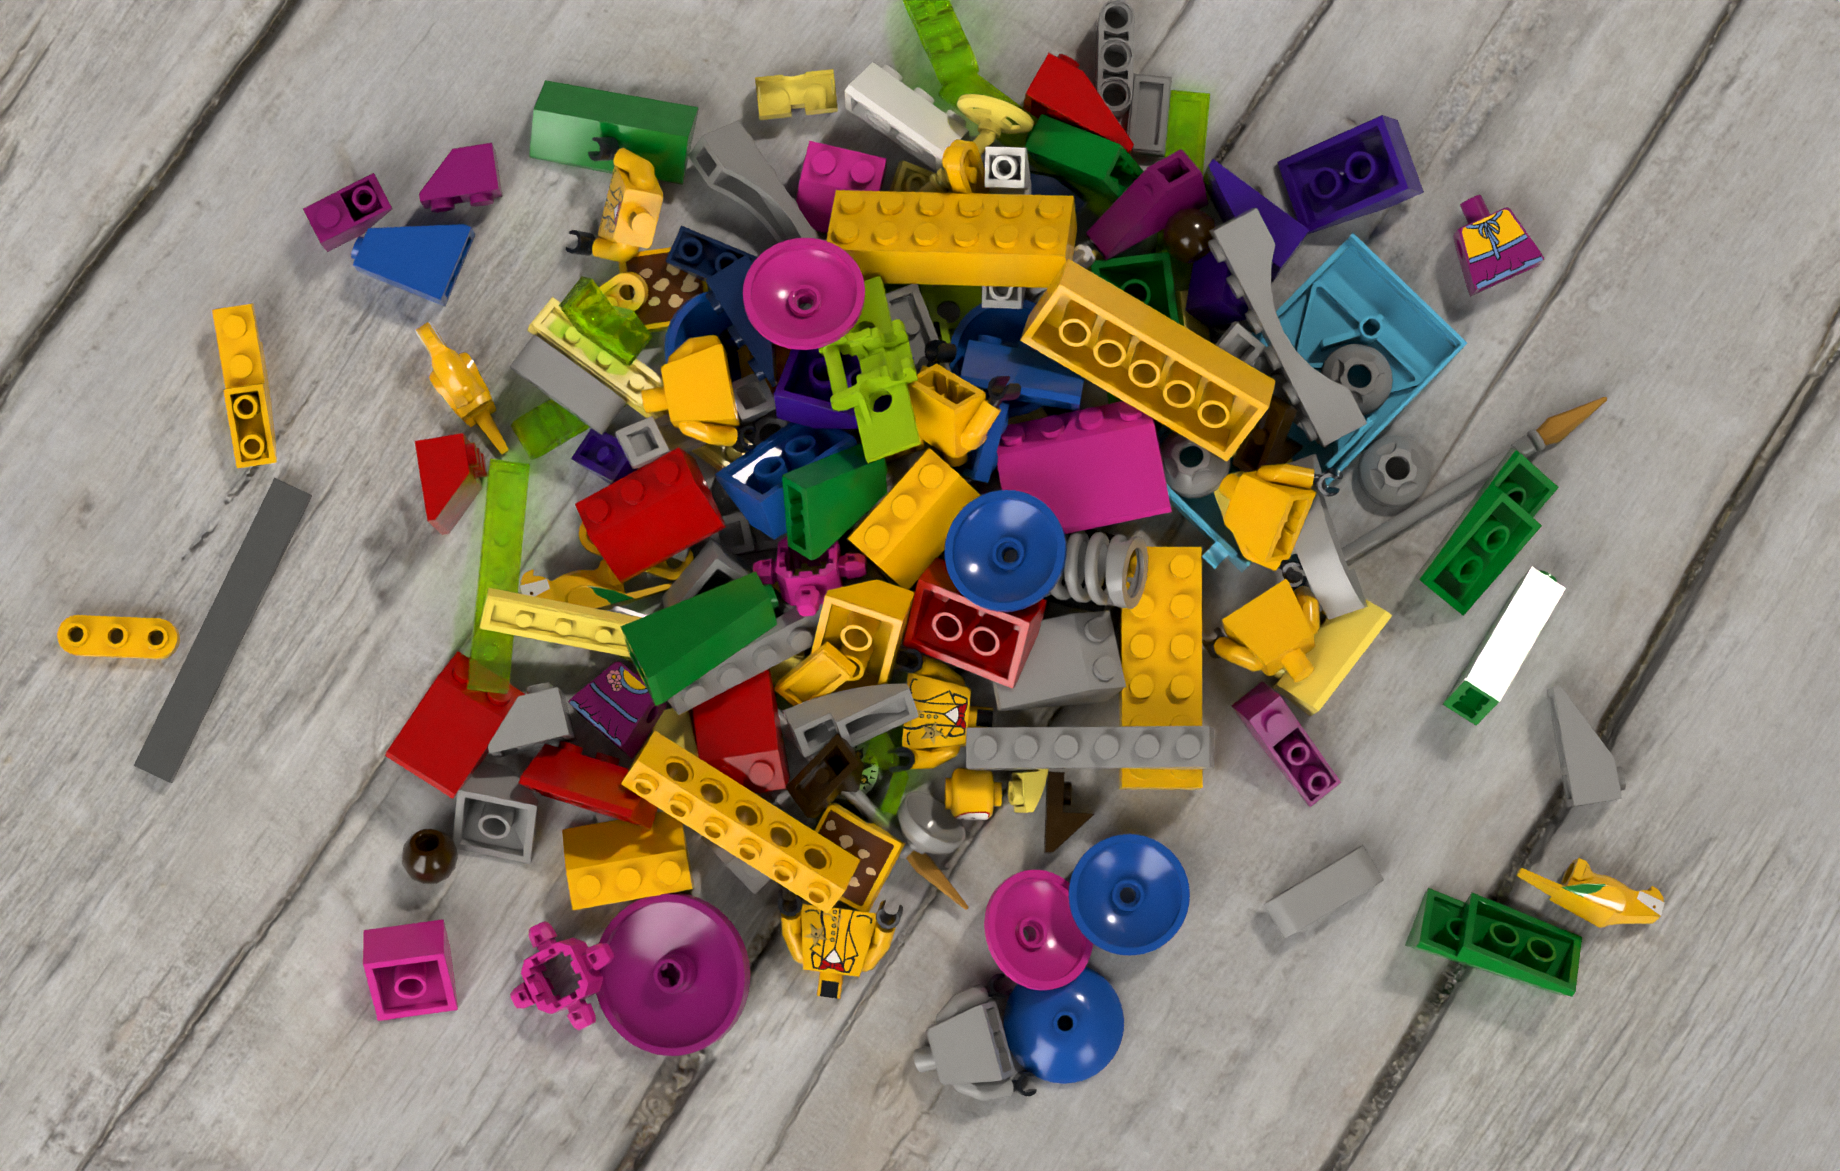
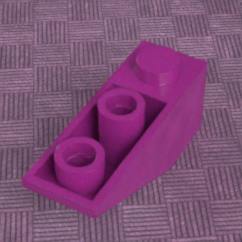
M1182 149L1147 167L1086 232L1088 239L1103 257L1108 260L1164 229L1168 218L1179 210L1188 208L1199 210L1208 205L1202 172Z
M1263 681L1231 705L1251 735L1309 807L1313 806L1341 783L1282 697Z

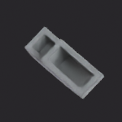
M907 683L852 688L817 697L783 710L792 737L803 757L822 750L837 733L847 740L851 747H854L919 717Z

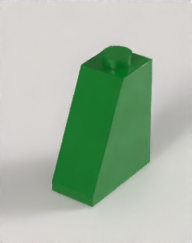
M1041 114L1036 125L1033 126L1026 137L1025 147L1027 148V153L1037 164L1113 202L1144 172L1121 144Z
M860 443L783 474L782 482L788 546L811 561L819 558L887 494L886 475L888 468L885 457L868 463L863 446Z

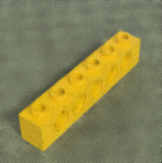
M655 730L636 756L621 782V785L827 914L846 891L860 862V859Z

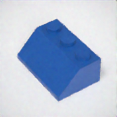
M978 335L977 341L968 340L960 378L986 392V395L990 396L988 384L992 378L1010 376L1006 386L1010 383L1021 385V392L1019 397L1015 399L1016 401L1072 411L1079 410L1085 378L1023 342H1018L1017 348L1002 346V339L992 336Z
M790 422L758 444L756 448L749 450L717 472L715 476L748 522L775 540L780 535L787 533L782 475L853 447L857 443L855 437L841 429L812 428Z

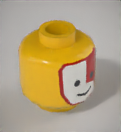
M956 768L951 778L945 777V810H951L955 819L988 820L993 814V807L1001 806L1002 782H994L993 774L990 770Z

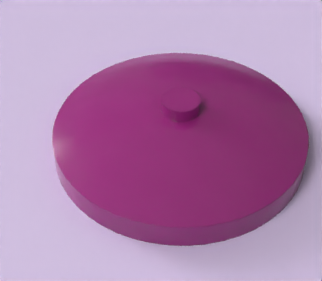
M668 893L645 897L621 910L603 932L599 943H608L614 958L610 964L600 969L603 981L600 992L596 993L609 1023L632 1045L644 1051L662 1056L691 1054L715 1044L736 1024L743 1012L749 994L750 964L747 950L739 932L727 916L718 908L701 898L683 893Z

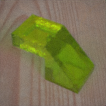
M581 276L559 304L561 310L580 334L624 365L630 366L653 337L633 310L611 305L592 278Z
M887 732L870 740L863 762L864 764L890 772L889 767L898 766L900 760L895 753L887 754L889 749L895 748ZM906 771L893 773L881 808L882 812L896 817L909 780Z

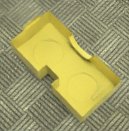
M833 69L811 71L798 76L774 75L755 77L760 120L792 117L791 109L805 108L806 115L838 112Z

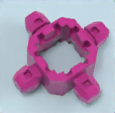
M786 536L778 542L777 561L773 559L757 561L753 564V572L756 571L762 584H775V582H778L782 599L791 606H796L800 615L814 616L819 610L820 604H823L827 590L843 587V577L852 579L867 574L866 555L860 553H845V556H842L839 541L837 540L819 558L811 561L790 548ZM821 562H827L825 569H819V574L813 575L812 571L799 572V576H793L795 569H801L802 563H807L808 567L821 566Z
M544 921L529 929V938L533 948L537 947L539 952L524 960L521 975L525 982L515 987L510 997L516 1008L524 1009L536 1004L538 1010L549 1014L567 1009L569 1014L566 1016L572 1026L579 1031L596 1022V1015L591 1003L587 1004L585 999L600 992L603 981L600 969L611 963L614 954L608 943H599L588 948L586 942L576 938L556 942L555 938L558 937L556 932L548 922ZM562 953L565 957L571 955L573 961L570 964L575 974L579 973L582 978L577 981L580 988L563 998L560 995H553L552 990L554 987L549 977L545 978L543 972L547 970L544 964Z

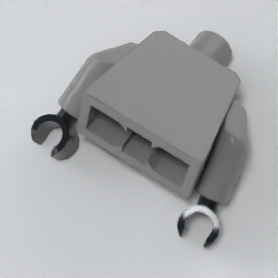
M1004 974L994 975L989 979L986 986L979 984L955 994L936 1016V1026L927 1030L930 1046L914 1051V1062L920 1073L937 1069L942 1085L953 1084L957 1092L982 1101L1010 1097L1013 1092L1024 1096H1032L1037 1092V1089L1023 1091L1021 1088L1022 1079L1027 1076H1035V1074L1029 1071H1020L1016 1074L996 1003V1000L1004 999L1008 996L1012 989L1007 990L1005 993H998L993 987L994 981L1004 978ZM989 997H991V998H993V999H996V1000H994V1001L988 1002V1001H989Z

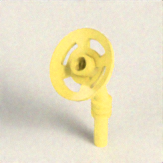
M965 94L960 96L957 101L958 109L968 119L979 125L977 131L980 134L973 142L976 143L980 156L985 152L986 146H991L995 138H1000L1001 133L1021 134L1030 132L1033 128L1034 121L1031 116L1006 101L980 94ZM1007 117L1011 118L1012 120H1014L1015 122H1017L1019 125H1012V123H1011L1009 120H1007L1006 118H1007ZM938 169L937 175L932 174L930 176L931 181L916 192L948 193L947 188L952 190L946 170Z

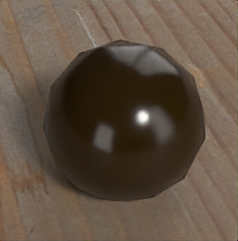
M1195 208L1181 209L1168 218L1163 232V242L1167 252L1178 261L1187 264L1194 263L1211 252L1208 241L1213 238L1209 230L1216 227L1214 220L1205 212Z
M422 829L411 835L403 846L402 865L409 876L415 881L423 884H437L447 879L456 868L458 859L457 848L448 834L436 829Z

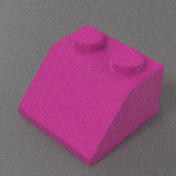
M809 141L796 202L810 226L816 232L828 233L836 190L881 191L887 169V158Z
M444 919L363 930V966L378 1021L458 1010L451 948Z

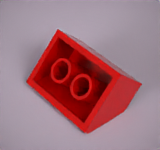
M463 433L415 441L427 521L441 535L450 534L482 490L481 478L487 477L484 454L480 453V449L476 448L475 442L471 443Z
M680 447L575 503L589 538L621 583L630 580L726 528L696 459Z
M936 557L918 579L903 645L1013 689L1018 682L1038 636L1047 600L1042 599L1028 608L1013 612H996L981 608L959 592L948 574L946 562Z
M560 741L558 747L544 744L520 777L519 784L541 796L647 829L652 828L658 807L621 785L629 769L618 766L620 761L618 758L599 752L596 753L595 759L581 755L583 748L564 741Z

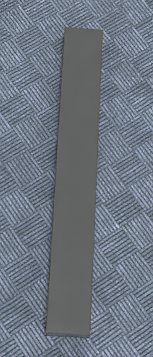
M274 477L134 763L135 767L169 783H173L312 498L311 494Z

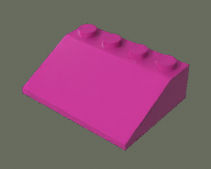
M1124 401L1009 424L1005 432L1001 434L997 449V466L1002 490L1021 491L1044 502L1060 521L1064 534L1172 512L1155 419Z

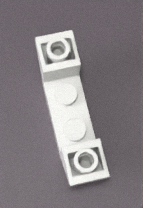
M985 147V187H990L989 194L1031 195V179L1026 147ZM982 286V308L1022 309L1026 287Z

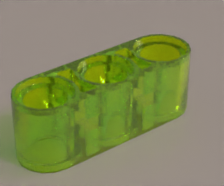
M902 0L942 87L979 72L975 55L949 0Z
M552 399L523 414L510 425L530 460L547 454L591 428Z

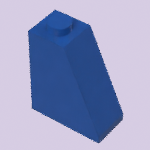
M465 224L368 228L364 237L359 236L351 252V258L355 259L353 266L358 272L446 307L476 234L472 227Z

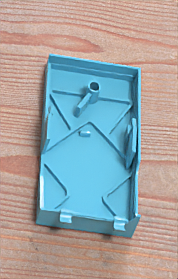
M1354 233L1295 291L1276 313L1284 333L1295 350L1318 372L1321 373L1324 362L1338 348L1350 344L1368 345L1378 350L1388 361L1392 370V389L1388 399L1380 408L1364 416L1367 422L1366 425L1333 441L1326 448L1322 447L1315 440L1310 442L1304 431L1292 422L1287 436L1303 446L1292 457L1293 462L1316 454L1322 473L1329 468H1336L1342 472L1467 344L1454 329ZM1254 332L1251 333L1266 347H1268L1261 332L1257 335H1255ZM1352 366L1347 374L1349 383L1356 388H1364L1370 383V372L1364 366ZM1165 425L1157 431L1160 447L1168 435L1174 432V430ZM1188 446L1180 454V462L1185 467H1196L1203 460V452L1196 446ZM1232 456L1230 457V468L1228 474H1233L1235 472L1241 471L1239 468L1232 464L1234 460ZM1332 477L1325 478L1327 485L1334 480ZM1167 484L1170 504L1213 544L1202 557L1214 569L1227 558L1243 573L1253 562L1247 560L1242 555L1233 532L1224 524L1214 492L1201 498H1186L1177 495Z

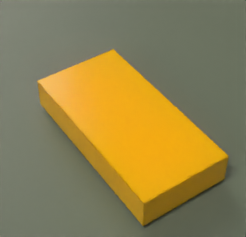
M827 641L778 680L774 690L795 706L832 693L854 675L857 666Z

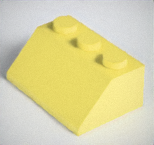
M1365 599L1368 607L1330 620L1326 617L1321 623L1318 632L1314 635L1316 646L1305 654L1315 668L1312 674L1300 682H1294L1287 670L1283 668L1274 674L1278 680L1272 688L1307 715L1312 716L1319 712L1392 617L1389 612Z

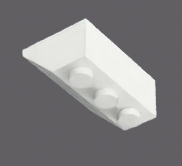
M872 62L845 89V109L935 173L940 168L944 170L942 158L945 149L956 139L967 141L969 138V130L965 128L967 125L966 121L951 110H947L944 113L933 105L935 100L924 90L918 87L911 90L901 82L903 77L890 66L884 64L880 68Z

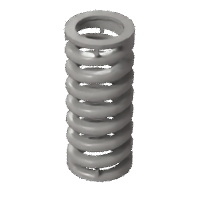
M1085 530L1073 532L1070 537L1069 534H1065L1067 544L1065 566L1057 584L1045 597L1052 594L1056 599L1067 600L1072 597L1077 602L1086 603L1093 600L1097 605H1112L1128 609L1136 607L1142 597L1148 572V552L1144 539L1134 536L1128 540L1125 535L1117 534L1109 543V539L1104 532H1095L1090 540ZM1135 550L1137 557L1134 578H1127V581L1131 584L1127 590L1126 576L1132 552ZM1007 551L1004 556L1005 562L1015 561L1017 551ZM1064 576H1065V582H1066V583H1065V585L1063 586V585L1061 584V582H1062V580H1063V578H1064ZM1085 577L1086 586L1082 588L1081 584ZM1106 579V589L1103 591L1101 587Z

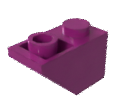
M486 143L453 148L420 191L419 198L425 209L431 208V212L440 213L454 210V204L470 202V205L474 207L493 204L494 198L503 197L497 155L493 144Z
M374 173L303 208L320 244L327 252L363 235L368 228L375 225L393 209Z

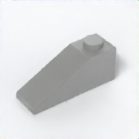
M1562 686L1547 689L1567 808L1622 799L1621 791L1626 788L1622 767H1616L1615 758Z

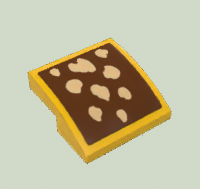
M671 247L639 251L631 260L618 262L619 273H637L645 280L648 286V298L645 304L626 318L628 334L666 331L674 314L686 301L698 294L708 292L706 282L665 262ZM626 284L623 287V294L627 298L632 299L635 295V290L631 285Z
M830 803L814 831L860 859L846 891L839 900L859 911L870 912L905 843L876 824L863 821L839 804Z

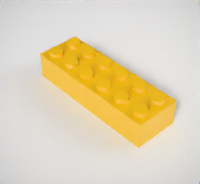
M836 190L826 241L840 247L853 258L860 268L864 281L880 276L883 283L1048 288L1068 259L1073 261L1077 233L1074 196Z
M1070 259L1063 265L1029 314L1020 341L1225 461L1230 459L1269 408L1276 382L1264 373Z
M1147 546L1148 572L1142 597L1133 609L1119 607V656L1126 687L1119 692V727L1202 726V547ZM1135 550L1132 552L1126 576L1127 590L1131 585L1127 578H1134L1137 557ZM1119 768V790H1200L1203 788V769Z

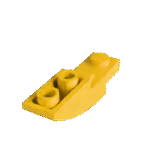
M254 303L213 309L212 314L225 383L223 392L236 467L244 468L276 463L277 452L271 396L263 343L260 342Z

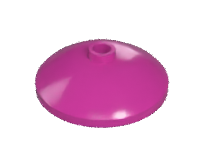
M795 238L773 245L753 262L745 277L743 301L751 324L767 340L789 349L809 350L836 342L854 327L864 307L865 285L860 268L846 251L833 243L821 239ZM804 303L812 305V307L808 310H802L799 308V306Z
M1025 870L1005 879L992 893L984 918L986 942L996 964L1011 980L1033 990H1053L1072 982L1085 969L1093 949V943L1081 933L1072 917L1068 898L1069 882L1052 872ZM1023 929L1028 933V941L1023 935Z

